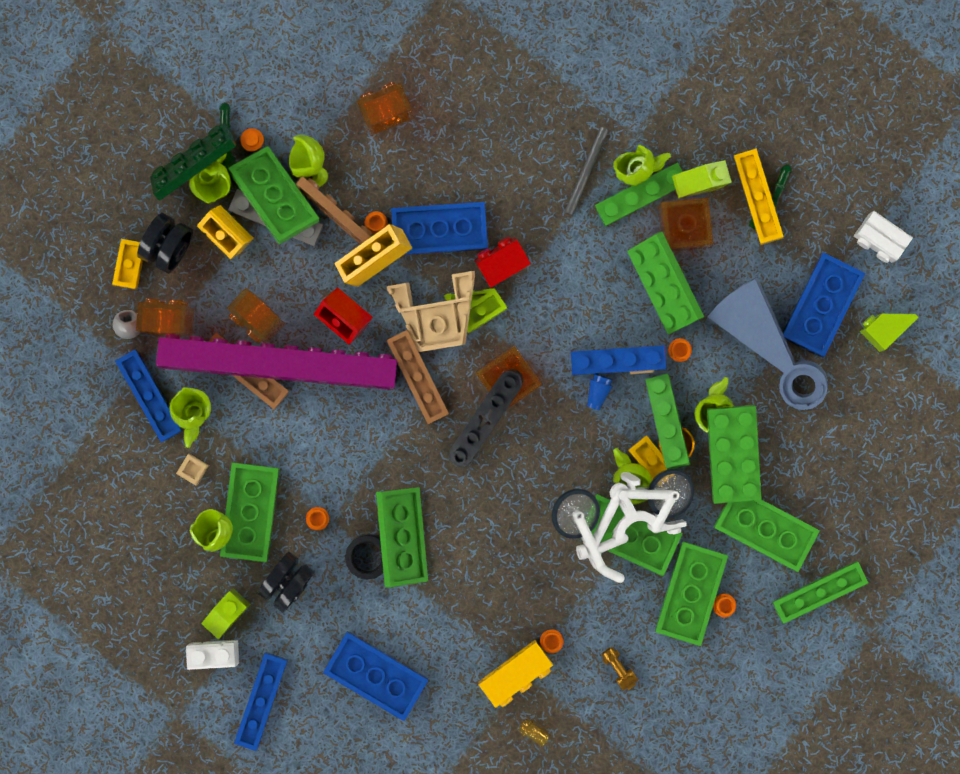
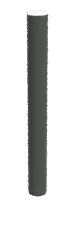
M599 128L564 211L565 214L573 216L607 136L608 130L606 128Z

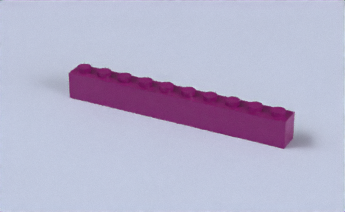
M166 334L165 338L159 337L156 366L159 369L394 390L397 359H392L393 356L388 354H379L377 358L369 357V353L365 352L345 355L346 351L332 350L331 353H324L322 349L313 347L308 348V351L298 350L299 347L285 345L284 349L275 348V345L270 343H261V346H251V342L237 341V344H228V340L213 339V342H206L202 337L190 336L189 340L180 339L179 335Z

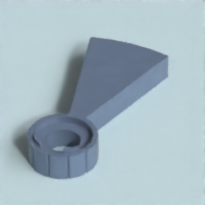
M758 277L745 282L730 292L707 316L783 372L779 389L783 400L789 406L798 410L813 409L824 400L829 385L826 372L817 363L801 360L795 362ZM799 375L810 376L814 380L816 388L812 393L800 394L794 389L793 380Z

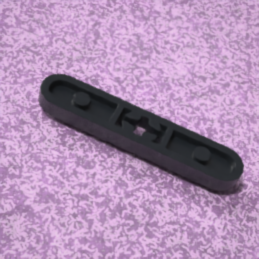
M508 369L500 375L451 448L449 459L455 466L465 467L472 461L522 388L524 378L518 370ZM491 409L492 413L489 417L491 422L487 421L482 428L479 427L483 420L481 415H486Z

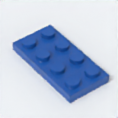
M485 202L391 208L392 225L403 229L412 246V249L404 255L488 249Z
M823 252L782 332L784 338L822 358L825 357L865 273Z
M349 631L346 632L323 671V674L405 721L428 682V678Z

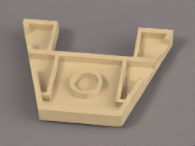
M475 271L452 274L456 299L426 305L413 306L409 283L387 286L389 294L392 295L396 303L395 306L398 312H401L407 324L405 326L418 352L466 344Z

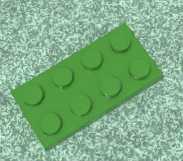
M269 146L228 168L229 174L279 245L319 222V217Z
M663 232L653 235L627 251L668 335L704 317Z
M745 405L707 409L713 503L761 500L756 406Z
M232 463L225 515L229 517L233 525V533L229 542L221 548L220 557L268 562L280 468Z
M420 488L376 492L385 587L391 588L427 582L428 573Z
M598 494L595 497L600 506V516L597 525L591 531L592 535L610 502L609 499ZM593 502L585 517L588 526L594 518L595 509ZM618 506L601 542L612 538L614 528L625 516L620 506ZM636 521L625 530L628 541L607 550L664 576L683 533L668 534L667 531L653 533L648 529L647 522Z
M763 500L726 503L713 527L796 572H799L820 530Z
M681 542L655 628L656 633L701 646L728 555L687 542Z

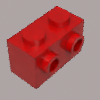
M509 236L497 243L498 247L491 251L489 248L483 250L477 255L478 258L474 260L490 288L531 265L515 237L510 238Z
M338 287L322 300L313 314L349 345L366 329L373 319L368 312Z

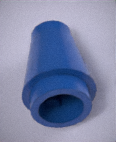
M594 374L593 379H590L588 407L596 410L601 409L613 387L611 385L612 379Z

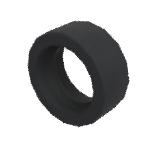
M372 534L360 535L347 547L345 554L346 566L357 578L365 580L375 579L383 574L382 559L377 568L366 571L357 566L354 554L358 546L363 543L375 544L381 551L380 537Z

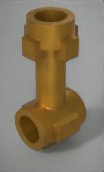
M613 647L606 649L601 654L603 662L605 664L610 663L619 677L615 680L622 690H630L639 681L631 669L626 671L617 658L620 655L617 649L615 650Z

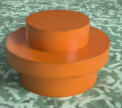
M255 128L247 129L241 135V145L249 152H256L264 144L263 134Z
M378 211L369 213L365 218V227L373 235L388 225L386 216Z
M678 338L670 343L668 353L674 361L683 362L690 357L692 347L687 340Z
M314 507L306 515V523L313 530L324 529L330 520L328 512L322 507Z
M726 593L717 595L713 605L714 612L720 617L731 616L736 609L735 599Z
M546 630L540 637V645L548 653H556L563 647V636L557 630Z

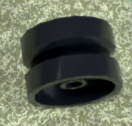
M162 212L153 219L144 233L138 247L137 257L149 264L156 261V267L169 274L178 266L187 251L193 236V229L183 223L175 225V219Z
M289 551L278 562L257 591V594L265 600L271 599L279 591L280 593L274 601V607L282 613L293 602H296L315 573V570L307 564L302 565L295 574L292 573L298 564V558Z

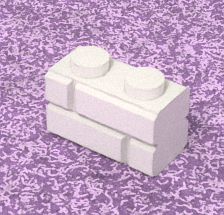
M875 211L868 214L854 234V237L858 239L857 243L867 250L871 248L877 252V258L885 263L897 261L913 238Z
M238 640L208 641L203 643L191 642L186 646L187 670L236 667L239 664Z

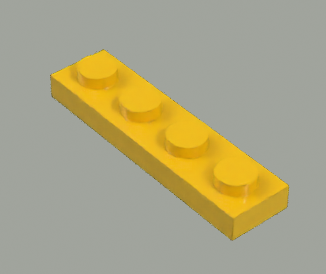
M757 148L734 155L760 245L783 239L784 236Z

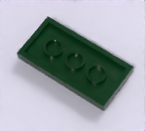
M226 123L213 127L205 138L195 140L184 153H177L172 157L170 163L164 167L160 166L152 172V176H150L154 196L159 201L236 147L232 132Z

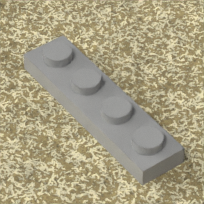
M237 189L228 211L266 227L243 192ZM317 223L292 238L315 247L324 225Z

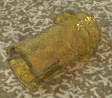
M525 719L518 729L522 736L526 735L541 747L544 746L550 736L549 733L536 726L532 719Z

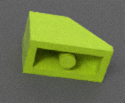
M725 160L705 164L672 176L678 199L715 191L732 183Z
M882 313L876 316L872 314L862 323L864 328L860 332L879 352L884 351L919 317L916 314Z
M232 589L212 609L201 624L219 640L251 604L235 589Z

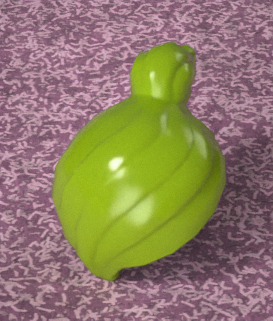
M307 135L294 136L295 144L289 156V167L293 175L300 178L302 176L304 178L312 176V180L319 187L323 186L328 180V173L323 168L325 153L322 146L314 138Z
M638 145L636 152H626L615 159L613 162L615 174L620 181L627 185L637 186L648 180L653 172L662 170L665 162L671 158V154L663 153L654 157L649 149Z
M227 153L189 180L192 193L205 203L210 204L225 197L230 190V174L226 167L221 164L226 158Z
M727 377L714 383L709 389V396L701 400L695 408V420L706 433H708L707 409L734 406L731 399L723 395L728 386Z
M183 387L171 400L169 410L173 421L179 427L185 429V447L190 448L199 435V427L210 416L211 403L209 397L203 391Z
M615 448L613 452L619 468L614 474L613 482L615 484L623 483L627 486V482L621 479V473L629 472L640 479V485L635 487H649L653 479L648 470L640 464L631 463V459L626 453ZM648 499L630 500L632 504H639L647 501Z
M208 509L198 515L194 524L191 525L190 533L196 544L203 547L206 551L214 552L223 548L229 542L233 533V525L229 517L223 513Z

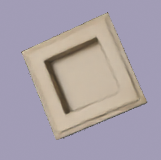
M188 454L176 474L197 486L210 465Z

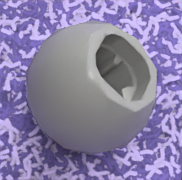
M123 310L115 315L112 326L117 336L122 339H132L141 333L143 323L139 314L133 310Z

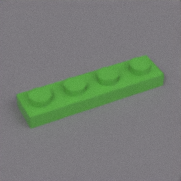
M678 162L650 176L648 180L641 184L631 186L596 204L595 208L605 227L676 191L672 176L683 172Z
M669 374L645 379L666 469L691 465Z
M855 561L772 601V604L781 622L785 624L868 584V581L859 562Z

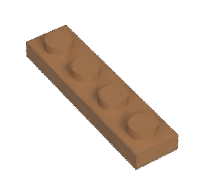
M303 176L299 179L296 186L300 192L357 243L361 245L371 238L372 233L363 225L359 227L354 222L355 218L347 210L342 212L336 206L337 202L330 195L326 194L324 196L318 190L320 187L312 179L306 180Z
M408 330L387 339L395 359H397V363L427 423L430 424L448 415L449 413Z
M216 332L209 342H213V339L224 338ZM232 375L274 410L290 392L275 379Z

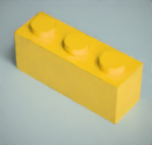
M389 224L334 264L344 283L359 287L410 251L412 246L403 229Z
M534 640L481 679L479 686L495 708L499 705L504 707L513 700L512 696L518 691L523 693L532 686L531 681L537 677L542 679L552 671L550 667L553 664L538 642Z

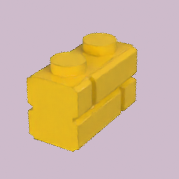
M221 205L210 210L197 225L230 259L239 255L254 239Z

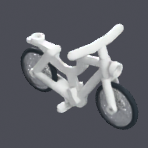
M678 469L662 471L652 480L649 487H635L640 485V479L629 472L621 473V479L627 482V486L623 483H616L610 489L611 500L593 535L591 531L597 525L600 516V506L596 497L584 489L569 490L563 493L553 506V526L560 535L566 538L582 539L584 545L576 547L580 560L588 558L592 566L603 576L622 583L625 580L624 575L607 567L601 553L626 543L628 536L625 534V530L636 521L647 522L648 529L653 533L667 531L668 534L680 533L681 527L687 526L686 521L680 519L665 522L666 518H674L684 513L693 501L694 485L691 478L685 472ZM630 499H648L653 514L641 510L636 511ZM618 506H620L625 516L614 528L612 538L601 542Z

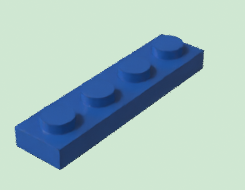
M666 346L571 352L572 375L667 369Z
M135 349L115 360L160 442H165L182 432V428L173 421L169 405L138 350Z
M265 652L234 744L254 751L258 750L288 659Z

